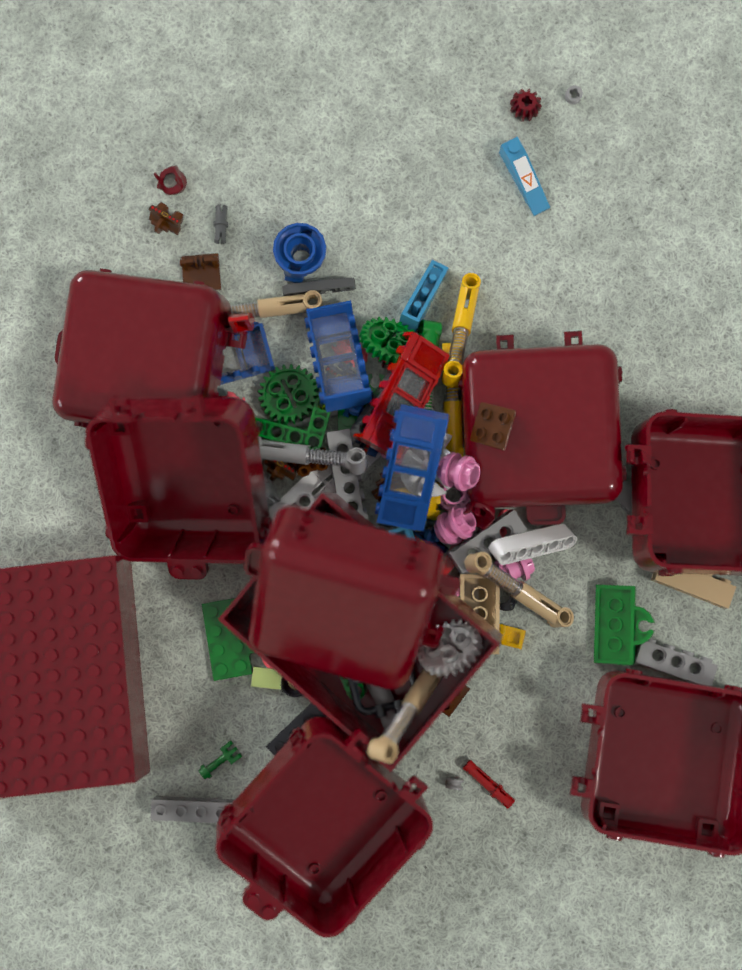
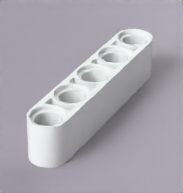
M558 524L496 539L490 544L489 551L501 565H506L569 549L576 543L577 537L565 524Z

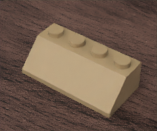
M460 574L459 598L499 631L500 586L483 575ZM499 646L492 654H499Z

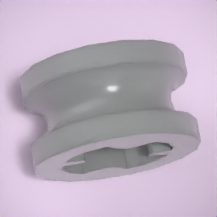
M576 85L570 86L565 94L566 101L573 105L579 103L583 95L582 89ZM572 92H576L575 98L571 97Z
M446 777L448 783L445 785V788L463 790L461 783L464 782V779Z

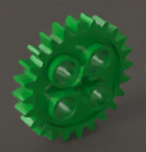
M380 317L377 320L372 318L371 321L367 320L366 324H363L359 335L361 337L359 342L363 343L362 348H367L366 353H372V358L378 357V362L385 360L386 365H388L389 362L397 363L400 355L396 353V349L398 346H405L408 340L402 336L403 333L414 332V330H408L409 325L403 326L401 321L396 323L394 318L392 321H389L387 317L384 320Z
M284 364L282 370L275 367V373L269 371L270 377H263L266 383H260L262 389L258 390L259 395H261L258 397V400L262 403L260 406L262 409H265V414H270L271 420L277 417V422H281L284 419L285 424H288L289 420H292L293 424H295L297 418L302 422L303 415L309 418L308 411H313L312 405H314L319 397L317 392L320 391L316 386V379H313V374H308L306 368L301 371L300 365L294 369L292 364H290L288 369H286ZM292 379L298 380L294 385L289 384ZM282 380L285 381L293 397V400L297 405L296 408L292 406V403L281 383ZM276 387L281 388V390L277 393L272 392L273 389ZM301 395L306 396V398L302 401L297 400V398ZM284 403L289 404L285 409L280 408Z

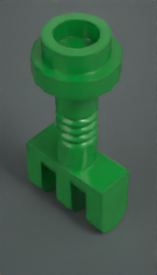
M229 741L220 748L223 754L215 759V761L207 766L204 764L200 766L201 768L198 771L204 780L210 779L212 777L211 772L227 760L232 765L242 757L241 753L235 757L232 756L238 750L236 747L230 751L227 749L232 746V741Z

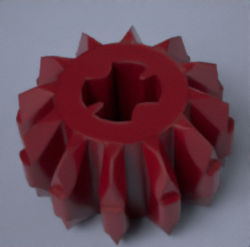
M530 88L527 92L523 89L519 93L515 92L513 95L514 99L510 101L512 106L510 109L511 113H515V119L521 116L522 122L525 120V117H527L529 122L532 120V116L536 118L539 114L538 111L542 107L540 104L541 97H536L537 91L530 93Z

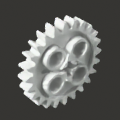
M454 619L451 621V624H448L446 621L444 622L443 627L445 628L438 647L430 648L422 645L419 648L420 653L417 656L426 672L429 671L431 675L436 673L438 677L443 673L445 677H448L449 673L452 672L455 676L457 670L464 672V666L470 668V661H477L475 656L481 655L479 649L483 648L481 634L467 621L463 623L462 619L458 623Z

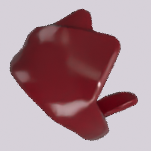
M177 165L164 169L160 176L156 172L154 173L155 178L158 180L157 188L163 190L167 195H176L185 190L187 179ZM171 173L175 174V181L177 182L172 188L166 187L164 184L165 177Z
M476 501L465 504L466 510L463 514L472 512L476 519V527L485 530L494 521L495 509L493 507Z

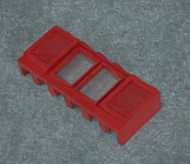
M415 332L403 333L402 336L408 340L405 346H398L396 349V353L400 357L397 363L389 364L387 370L392 372L389 379L383 380L379 384V387L383 389L380 398H373L370 405L375 408L371 416H364L362 419V423L366 424V427L362 434L354 433L353 435L356 439L385 456L388 448H392L393 441L389 440L391 430H396L397 423L393 422L395 411H400L401 404L424 408L450 356ZM398 446L396 459H401L406 446Z

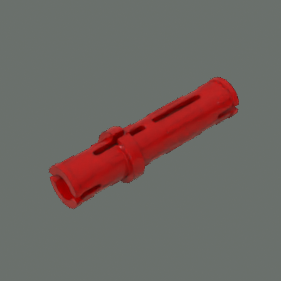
M471 759L464 765L462 769L484 787L492 798L495 797L506 809L513 805L515 799L503 789L501 784H497Z

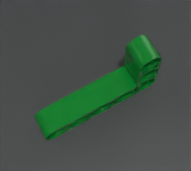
M318 397L314 403L308 430L255 416V420L263 424V429L259 432L260 437L284 443L309 445L311 449L314 448L315 450L317 448L318 450L324 443L331 412H326V410L320 408V398ZM317 417L324 420L322 428H317L314 424V420ZM274 426L281 428V436L277 437L273 434L272 429ZM293 431L300 433L301 438L297 442L291 439ZM312 436H316L319 439V445L316 447L312 446L309 442Z

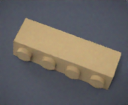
M653 572L651 581L723 609H729L736 590V586L731 585L730 580L724 578L718 580L713 578V575L683 573L675 576L661 577L658 576V572Z

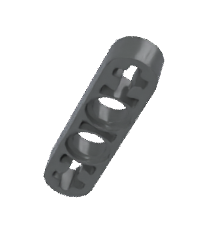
M351 277L293 283L282 286L283 296L305 294L310 290L326 294L327 291L335 293L356 289L355 279Z

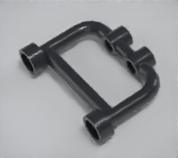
M414 666L409 677L411 687L417 679ZM343 677V680H348L353 705L360 714L365 716L375 715L377 719L388 716L387 711L394 710L395 714H397L402 707L403 699L372 707H364L361 703L357 687L362 682Z

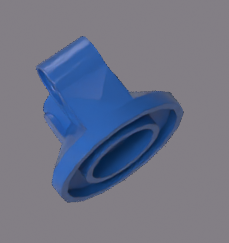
M294 223L287 225L278 233L274 240L273 254L276 263L284 271V280L292 283H302L304 276L315 272L321 267L326 258L327 247L323 235L317 228L307 223ZM299 250H304L309 254L308 259L304 261H296L293 259V256Z

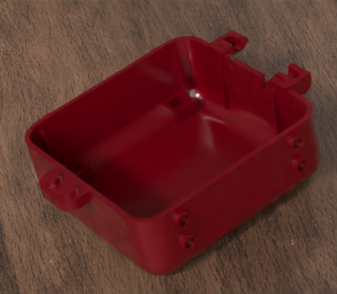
M100 268V271L83 270L77 273L70 282L63 330L57 337L55 362L58 365L52 397L53 408L58 416L74 422V426L86 428L109 402L108 399L111 396L128 397V399L196 397L197 395H203L204 398H233L219 396L217 387L221 384L225 358L222 354L226 347L245 349L248 332L234 333L232 328H229L228 317L231 315L229 301L215 289L205 285L204 282L193 281V283L125 275L112 273L111 270ZM234 335H240L239 341L234 340Z
M582 330L564 332V346L514 349V335H496L497 350L475 351L467 356L462 365V378L458 382L459 388L463 392L465 456L473 457L480 466V477L477 484L466 490L471 501L483 503L493 508L526 507L527 519L531 524L558 525L566 518L565 505L606 504L614 501L620 495L623 481H626L627 474L626 465H622L619 384L622 382L623 372L622 366H618L617 356L611 348L602 344L583 345ZM571 338H578V344H571ZM500 342H507V348H501ZM481 402L516 411V418H514L505 450L469 441Z
M203 395L181 398L137 399L111 396L108 399L109 402L87 425L85 447L90 452L106 522L105 534L110 540L111 547L116 555L122 556L124 560L131 562H167L168 571L172 577L188 580H201L205 578L209 571L208 563L244 564L249 545L252 543L264 544L272 524L258 440L259 429L256 426L255 414L250 404L240 398H204Z
M667 409L664 412L654 414L635 427L631 435V445L625 446L627 463L631 464L632 515H627L626 535L632 536V555L635 563L645 571L658 572V576L661 577L675 576L683 573L742 576V416L677 412L676 409Z
M285 506L276 512L264 544L252 543L246 552L244 571L247 575L257 578L249 627V641L252 647L263 655L389 690L397 689L408 681L420 645L430 648L439 646L445 627L438 625L437 629H432L430 627L431 622H428L437 593L448 596L457 595L461 579L442 574L445 561L444 555L440 549L430 543L305 508Z
M626 668L625 672L610 671L604 674L597 684L595 704L582 703L580 722L592 724L585 776H572L569 792L570 795L582 797L581 811L584 818L594 829L611 840L622 841L623 838L705 851L708 852V855L718 858H725V855H741L742 687L725 684L724 688L671 680L642 675L643 671ZM589 709L594 710L593 716H588ZM578 784H583V791L578 790Z
M313 717L307 720L301 727L293 730L289 741L231 804L225 805L220 813L216 827L217 857L223 864L249 883L242 893V902L265 921L274 920L285 910L316 935L325 938L335 937L356 921L357 916L407 861L425 846L426 841L431 836L433 821L422 796L429 788L428 784L416 775L411 776L405 781L394 771H388L377 760L371 759L366 749L372 739L363 733L360 728H357L349 736L328 718ZM359 739L362 741L360 745L357 743Z

